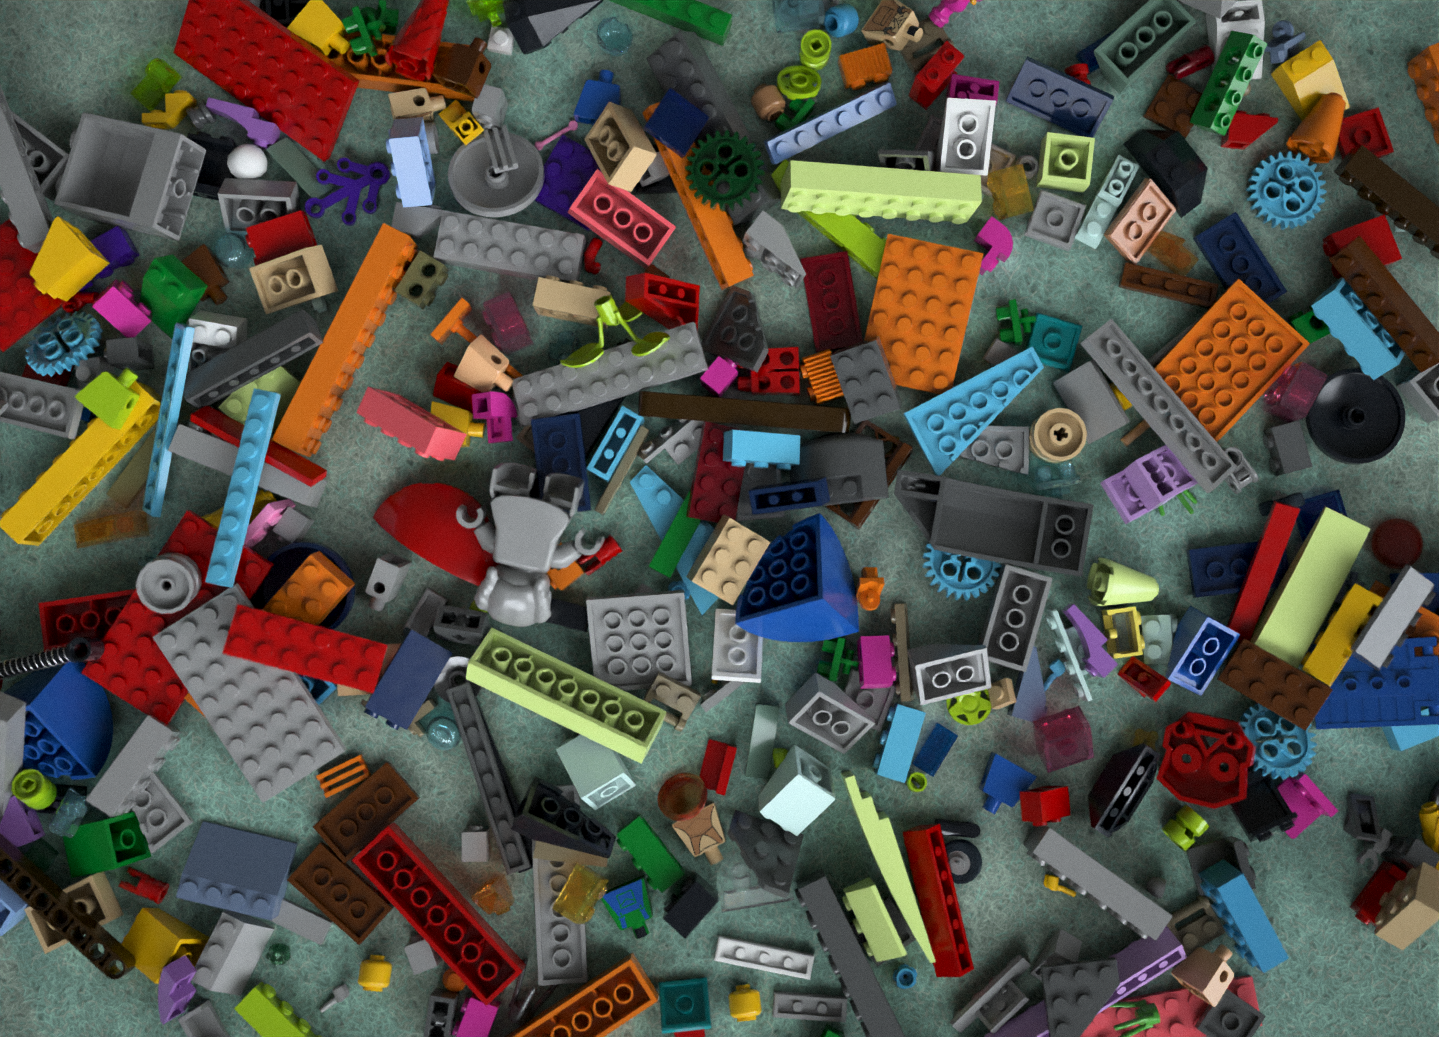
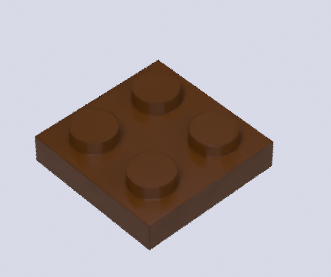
M1168 74L1143 117L1165 130L1179 131L1186 138L1193 127V124L1189 122L1202 93Z

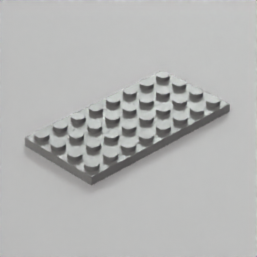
M235 584L233 588L227 589L155 635L153 639L263 803L339 756L347 748L297 673L222 654L237 604L254 608L239 584Z

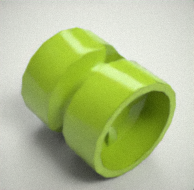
M814 29L808 31L803 36L799 52V60L803 66L818 71L827 65L832 42L826 32Z
M25 769L19 772L14 777L11 785L13 795L35 810L48 807L55 800L57 794L55 784L35 769Z
M1184 805L1176 813L1177 819H1170L1161 830L1173 843L1186 852L1195 843L1194 837H1200L1209 828V825L1193 809Z

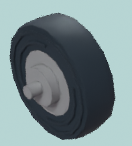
M1280 490L1275 491L1276 496L1271 497L1272 500L1260 503L1258 506L1260 514L1268 516L1274 501L1295 507L1305 505L1302 493L1286 495V493L1281 494Z
M955 839L946 843L945 848L953 882L956 884H966L974 880L982 867V857L978 848L970 841L964 839Z

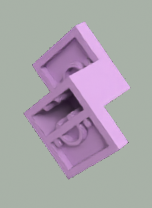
M1164 445L1135 460L1123 471L1105 479L1100 484L1124 523L1128 524L1162 506L1174 496L1195 486L1198 482L1173 452Z

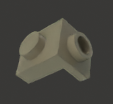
M433 698L423 702L408 729L413 735L418 734L421 737L427 733L419 720L438 706Z

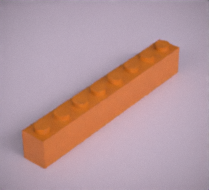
M673 96L648 106L642 114L721 290L754 276L752 264L745 257L742 250V241L733 230V221L730 215L726 214L725 210L722 212L719 204H717L714 210L710 208V201L704 206L701 203L703 196L696 199L694 195L697 190L691 191L689 189V186L694 182L686 180V177L692 174L685 169L686 166L692 165L687 157H695L691 148L699 149V147L696 146L693 140L691 127L685 122L681 104ZM706 167L702 170L703 175L711 174ZM710 181L708 186H712L713 181Z

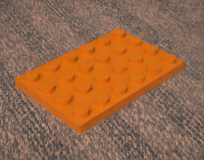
M893 234L887 235L864 341L879 336L896 385L935 394H942L952 389L984 253Z
M1236 279L1159 361L1154 369L1213 439L1218 442L1310 343L1240 279Z

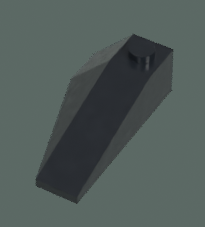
M506 0L502 3L507 26L521 51L526 55L546 48L552 43L551 40L559 33L563 34L569 29V25L578 18L582 19L601 4L603 0Z
M535 776L517 810L511 830L532 840L609 859L616 836L595 818L587 817L579 810L580 806L576 802L572 804L562 795L563 791L557 786Z

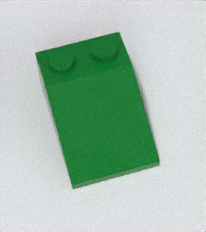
M173 254L153 259L143 277L140 302L144 303L151 310L152 322L173 339L176 322L186 324L208 285Z

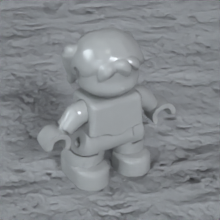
M502 462L493 468L489 490L493 500L491 507L496 528L489 521L485 522L484 520L487 516L485 504L477 510V518H471L467 513V507L462 504L456 511V518L462 526L475 528L473 532L482 549L492 553L493 560L496 563H500L495 567L487 569L486 577L477 588L474 596L477 607L487 611L494 620L516 627H527L535 623H544L552 615L550 610L552 600L551 591L549 590L550 579L546 572L551 567L566 568L582 556V554H595L603 545L604 536L598 537L596 544L589 545L583 539V535L586 533L583 527L577 533L575 542L571 540L560 545L562 534L578 510L579 500L582 497L585 483L583 479L568 474L550 473L546 476L543 490L544 496L540 500L530 497V490L534 486L536 469L524 464Z

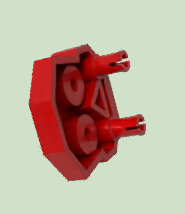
M1187 712L1179 720L1166 726L1162 744L1166 749V753L1156 779L1178 800L1215 809L1246 799L1247 770L1254 763L1256 746L1245 735L1239 721L1198 712ZM1205 736L1218 738V740L1210 747ZM1185 754L1191 756L1190 763H1186L1183 760ZM1223 762L1229 765V770L1227 772H1224L1221 769V764Z

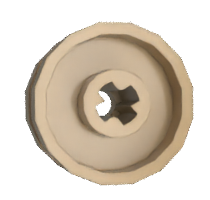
M1056 408L1048 410L1036 418L1029 427V449L1036 458L1045 463L1057 464L1072 459L1081 452L1086 443L1087 431L1085 423L1078 414L1069 409ZM1054 433H1056L1059 436L1058 440H1056L1057 436L1054 435Z

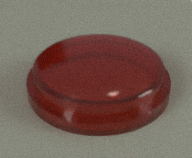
M1390 519L1381 523L1376 528L1372 536L1371 545L1373 553L1380 563L1389 568L1402 569L1406 564L1411 566L1419 559L1423 550V539L1418 528L1411 522L1404 519Z
M680 773L674 775L659 790L657 799L659 809L670 820H690L697 816L704 808L708 795L707 787L703 780L695 774Z

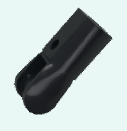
M935 819V824H940L942 835L976 838L981 832L980 827L975 823Z

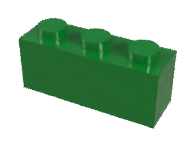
M641 813L617 832L618 839L616 841L624 852L628 850L633 856L631 861L639 871L643 869L649 876L646 880L654 890L659 889L663 893L685 875L684 868Z

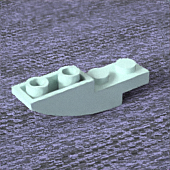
M1120 155L1117 156L1081 221L1075 239L1094 249L1097 248L1117 207L1121 204L1139 165Z

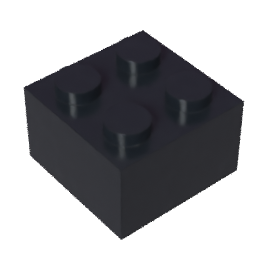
M698 873L694 877L689 875L680 885L681 889L676 896L673 893L664 903L663 919L684 939L687 938L719 901V892Z

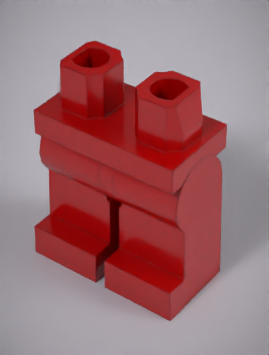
M768 348L769 352L758 372L751 370V377H738V391L751 392L752 395L799 396V348ZM738 365V369H747Z

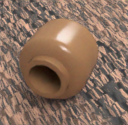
M759 85L755 88L751 98V104L760 119L773 121L784 113L785 99L775 85Z

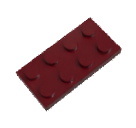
M843 251L801 258L800 262L806 273L803 282L815 352L819 353L828 349L834 351L862 342L848 252Z
M703 422L686 517L718 523L723 514L733 520L736 519L745 466H731V462L723 461L724 432L743 429Z

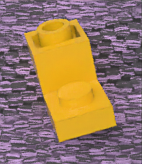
M176 90L174 93L165 94V111L151 110L150 113H142V123L145 126L157 129H174L188 115L186 109L189 107L194 108L197 105V100L184 90Z
M457 99L438 114L464 145L470 143L484 131L470 112H467Z

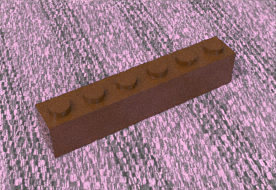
M1360 235L1340 248L1329 261L1418 370L1422 373L1438 364L1439 332Z

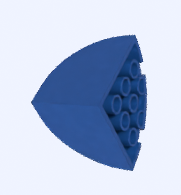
M820 513L794 524L791 531L783 537L779 535L769 544L749 577L743 595L740 594L738 598L735 624L754 635L785 642L823 641L859 632L858 604L853 576L845 552L834 530Z
M69 662L43 670L39 669L3 692L26 702L23 768L35 769L45 776L54 778L67 775L73 780L96 777L103 768L108 758L113 738L112 712L103 687L81 673L86 666L84 662Z

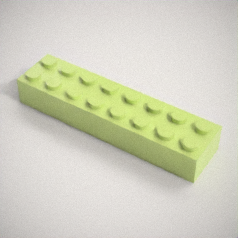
M790 160L781 181V209L789 210L790 212L812 211L814 214L826 212L836 213L839 216L854 214L864 218L881 216L884 219L906 218L909 221L923 219L933 223L950 221L954 224L967 223L982 202L981 175Z
M494 628L490 629L468 662L467 680L641 764L655 740L667 712Z

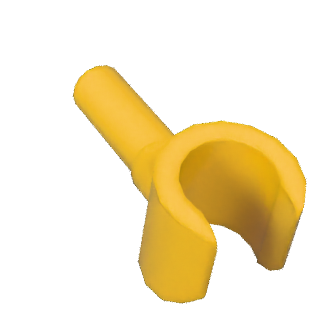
M1045 874V887L1052 891H1061L1072 897L1076 896V891L1058 884V876Z

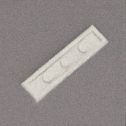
M719 935L714 961L810 980L815 955L813 953Z

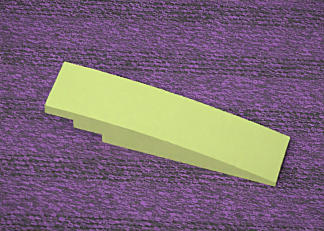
M1325 506L1256 623L1250 641L1298 668L1350 572L1370 528Z
M851 771L841 773L855 815L879 871L913 935L930 963H934L936 961L889 817L884 811L876 812L872 796L867 791L859 792L855 776Z

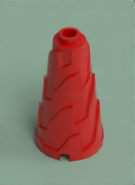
M421 0L416 9L412 11L385 54L386 62L390 67L393 62L397 65V73L416 81H424L425 77L428 80L431 78L450 0Z

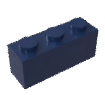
M826 477L761 485L748 491L753 515L823 506L830 501Z

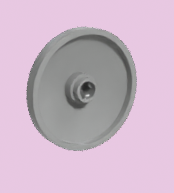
M509 133L518 168L495 174L484 134L478 135L467 145L463 144L453 155L448 167V181L453 196L466 210L484 217H504L525 209L539 195L545 177L542 158L535 146L525 138ZM501 136L500 140L507 164H511L505 137ZM493 138L491 143L498 167L503 166L496 140Z

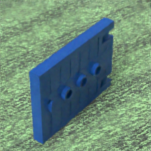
M1436 636L1407 638L1401 648L1396 646L1391 654L1395 657L1386 669L1382 666L1380 671L1375 670L1351 655L1332 684L1331 688L1333 691L1315 716L1316 729L1439 724L1438 655L1433 653V646H1437ZM1311 644L1308 652L1312 653L1316 644ZM1414 647H1422L1423 656H1415ZM1420 706H1428L1429 715H1421Z

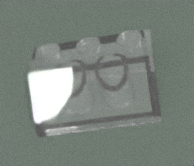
M741 850L723 853L724 859L714 864L722 913L794 900L792 883L787 898L762 890L758 884V877L753 869L748 868L741 857Z

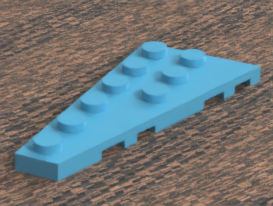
M1033 346L903 414L935 475L940 476L1044 368Z
M645 465L630 481V484L662 541L684 500ZM704 520L700 521L676 566L701 615L719 598L686 577L715 529Z

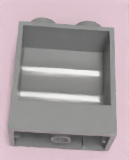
M83 112L79 126L74 129L70 137L71 151L65 171L56 181L57 196L54 204L84 219L179 241L206 149L180 133Z

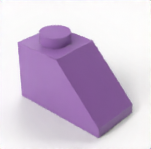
M12 796L0 822V833L17 848L35 841L46 834L35 809H31L18 798Z

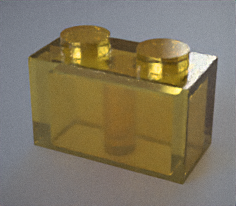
M1023 164L997 170L987 175V186L989 191L992 192L994 200L993 210L998 216V221L1034 211Z
M576 864L552 909L575 924H585V922L592 918L596 902L606 893V884L609 880L586 865Z

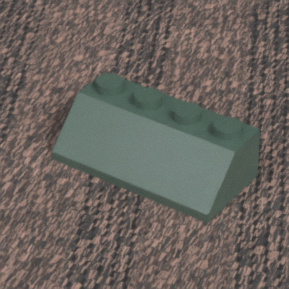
M1149 0L1093 51L1103 77L1121 94L1188 33L1197 21L1177 0Z

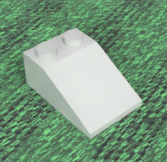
M947 97L937 146L936 171L988 175L996 106L995 100Z

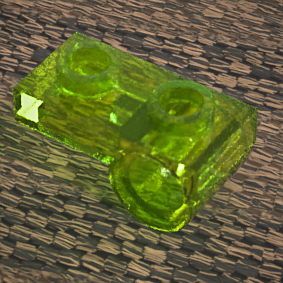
M155 58L148 63L145 68L146 76L130 94L151 111L183 77L163 59Z

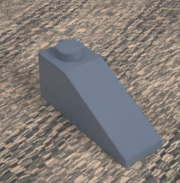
M1033 646L1026 672L1019 671L1014 688L1016 702L1009 706L1007 715L1040 724L1041 720H1044L1048 707L1045 706L1046 696L1037 648Z

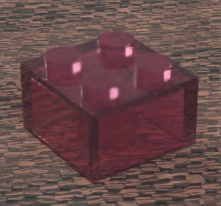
M510 292L483 302L485 310L482 311V315L490 329H494L495 332L491 333L500 351L504 350L507 355H510L534 344L518 305Z
M1303 361L1290 365L1277 378L1274 389H1270L1263 399L1265 405L1262 410L1285 423L1305 418L1328 375Z
M1079 706L1033 721L1037 753L1048 773L1094 758L1091 726Z

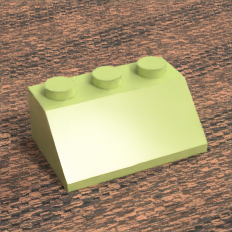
M282 365L234 391L218 408L228 417L245 425L254 388L278 393L281 396L272 428L273 432L279 426L301 381Z
M868 877L844 888L846 896L842 897L847 911L853 910L856 919L852 921L858 934L863 933L867 940L863 945L868 956H874L875 960L880 962L907 955L871 878Z

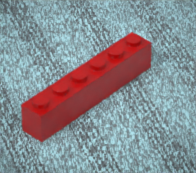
M940 824L915 826L902 833L921 909V916L936 961L933 963L936 977H962L972 971L974 966Z

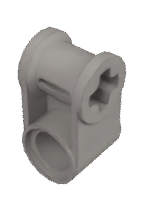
M1223 448L1225 453L1231 455L1232 461L1237 466L1225 481L1235 494H1239L1243 487L1251 482H1257L1258 475L1238 448Z

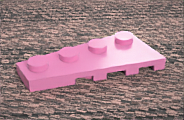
M291 499L268 503L248 526L244 545L252 550L276 526L288 506L295 507L296 504Z

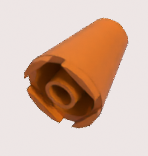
M1335 92L1324 94L1289 137L1286 144L1287 148L1296 155L1298 151L1307 154L1311 162L1329 163L1330 159L1333 160L1346 105L1343 97Z

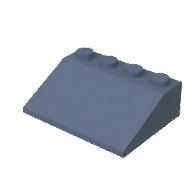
M203 821L183 869L176 898L273 920L279 916L282 899L285 897L288 885L287 879L290 877L298 843Z

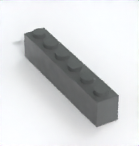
M302 309L241 344L230 348V350L210 359L201 366L190 370L186 374L183 390L185 400L198 409L206 405L209 406L322 344L323 340L316 319Z

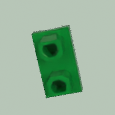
M379 0L377 9L364 7L360 10L367 24L369 23L367 17L374 15L376 20H382L385 23L386 29L381 34L395 35L399 9L387 8L386 1Z
M359 6L351 8L353 14L343 18L342 22L348 34L360 31L361 36L350 40L354 53L360 55L369 52L371 57L378 55L371 35H374L377 41L382 39L381 32L386 29L384 21L376 20L374 15H370L367 17L369 21L367 24Z
M811 98L807 101L804 99L792 100L788 108L797 115L792 120L782 113L776 120L775 126L783 132L806 121L814 110L813 105L815 101Z
M1016 299L1009 300L1008 304L999 306L995 310L997 322L1010 320L1011 328L999 330L1000 341L1009 344L1014 343V346L1022 345L1021 342H1023L1020 326L1023 325L1024 333H1030V324L1037 322L1036 316H1029L1028 309H1021L1022 318H1019Z
M838 637V639L824 640L822 651L834 653L832 663L820 660L817 673L829 677L828 680L836 682L841 663L844 664L842 673L848 675L851 666L858 667L859 662L852 660L854 651L847 649L846 657L842 658L847 639Z

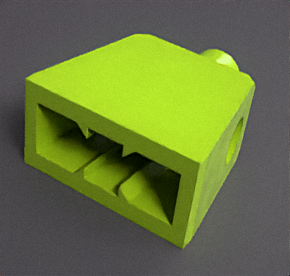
M127 367L118 377L104 371L77 393L74 398L108 426L120 430L140 397L130 387L139 376Z

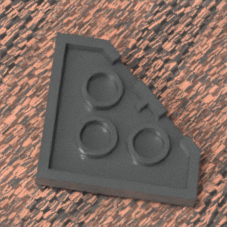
M732 285L701 345L706 353L716 357L720 356L722 359L727 357L739 366L758 372L769 350L756 299L750 291Z
M735 810L727 833L732 842L735 841L741 850V857L748 868L753 869L758 877V884L762 890L787 898L804 834L800 833L796 836L790 831L783 830L779 825Z
M1111 957L1040 966L1049 1037H1080L1120 985L1116 958Z

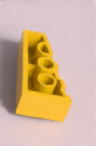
M1355 583L1351 590H1348L1344 595L1339 610H1335L1331 615L1326 631H1321L1314 642L1316 647L1313 652H1308L1301 662L1303 665L1302 671L1331 687L1351 657V647L1383 598Z

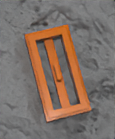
M361 754L317 775L316 778L320 781V787L324 790V795L327 798L369 778L371 773ZM359 761L360 766L326 782L324 777ZM363 770L364 775L330 791L328 786Z

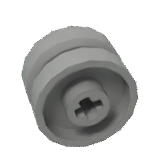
M181 553L162 554L153 559L140 571L136 581L137 594L141 602L150 610L161 614L177 612L183 609L198 594L202 585L201 572L197 564L186 555Z

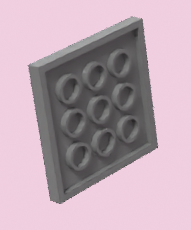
M684 590L586 598L594 677L623 691L649 689L658 671L686 686L692 685Z

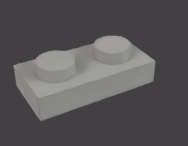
M722 680L721 684L723 686L716 692L712 688L701 697L704 701L700 705L705 712H708L745 682Z

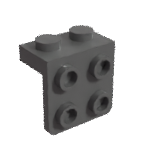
M1230 836L1190 847L1187 850L1198 894L1206 896L1200 887L1202 880L1198 874L1222 859L1242 872L1251 889H1256L1254 882L1256 874L1252 866L1249 865V849L1243 840Z

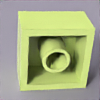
M1047 132L1041 141L1036 187L1083 193L1090 185L1095 138Z

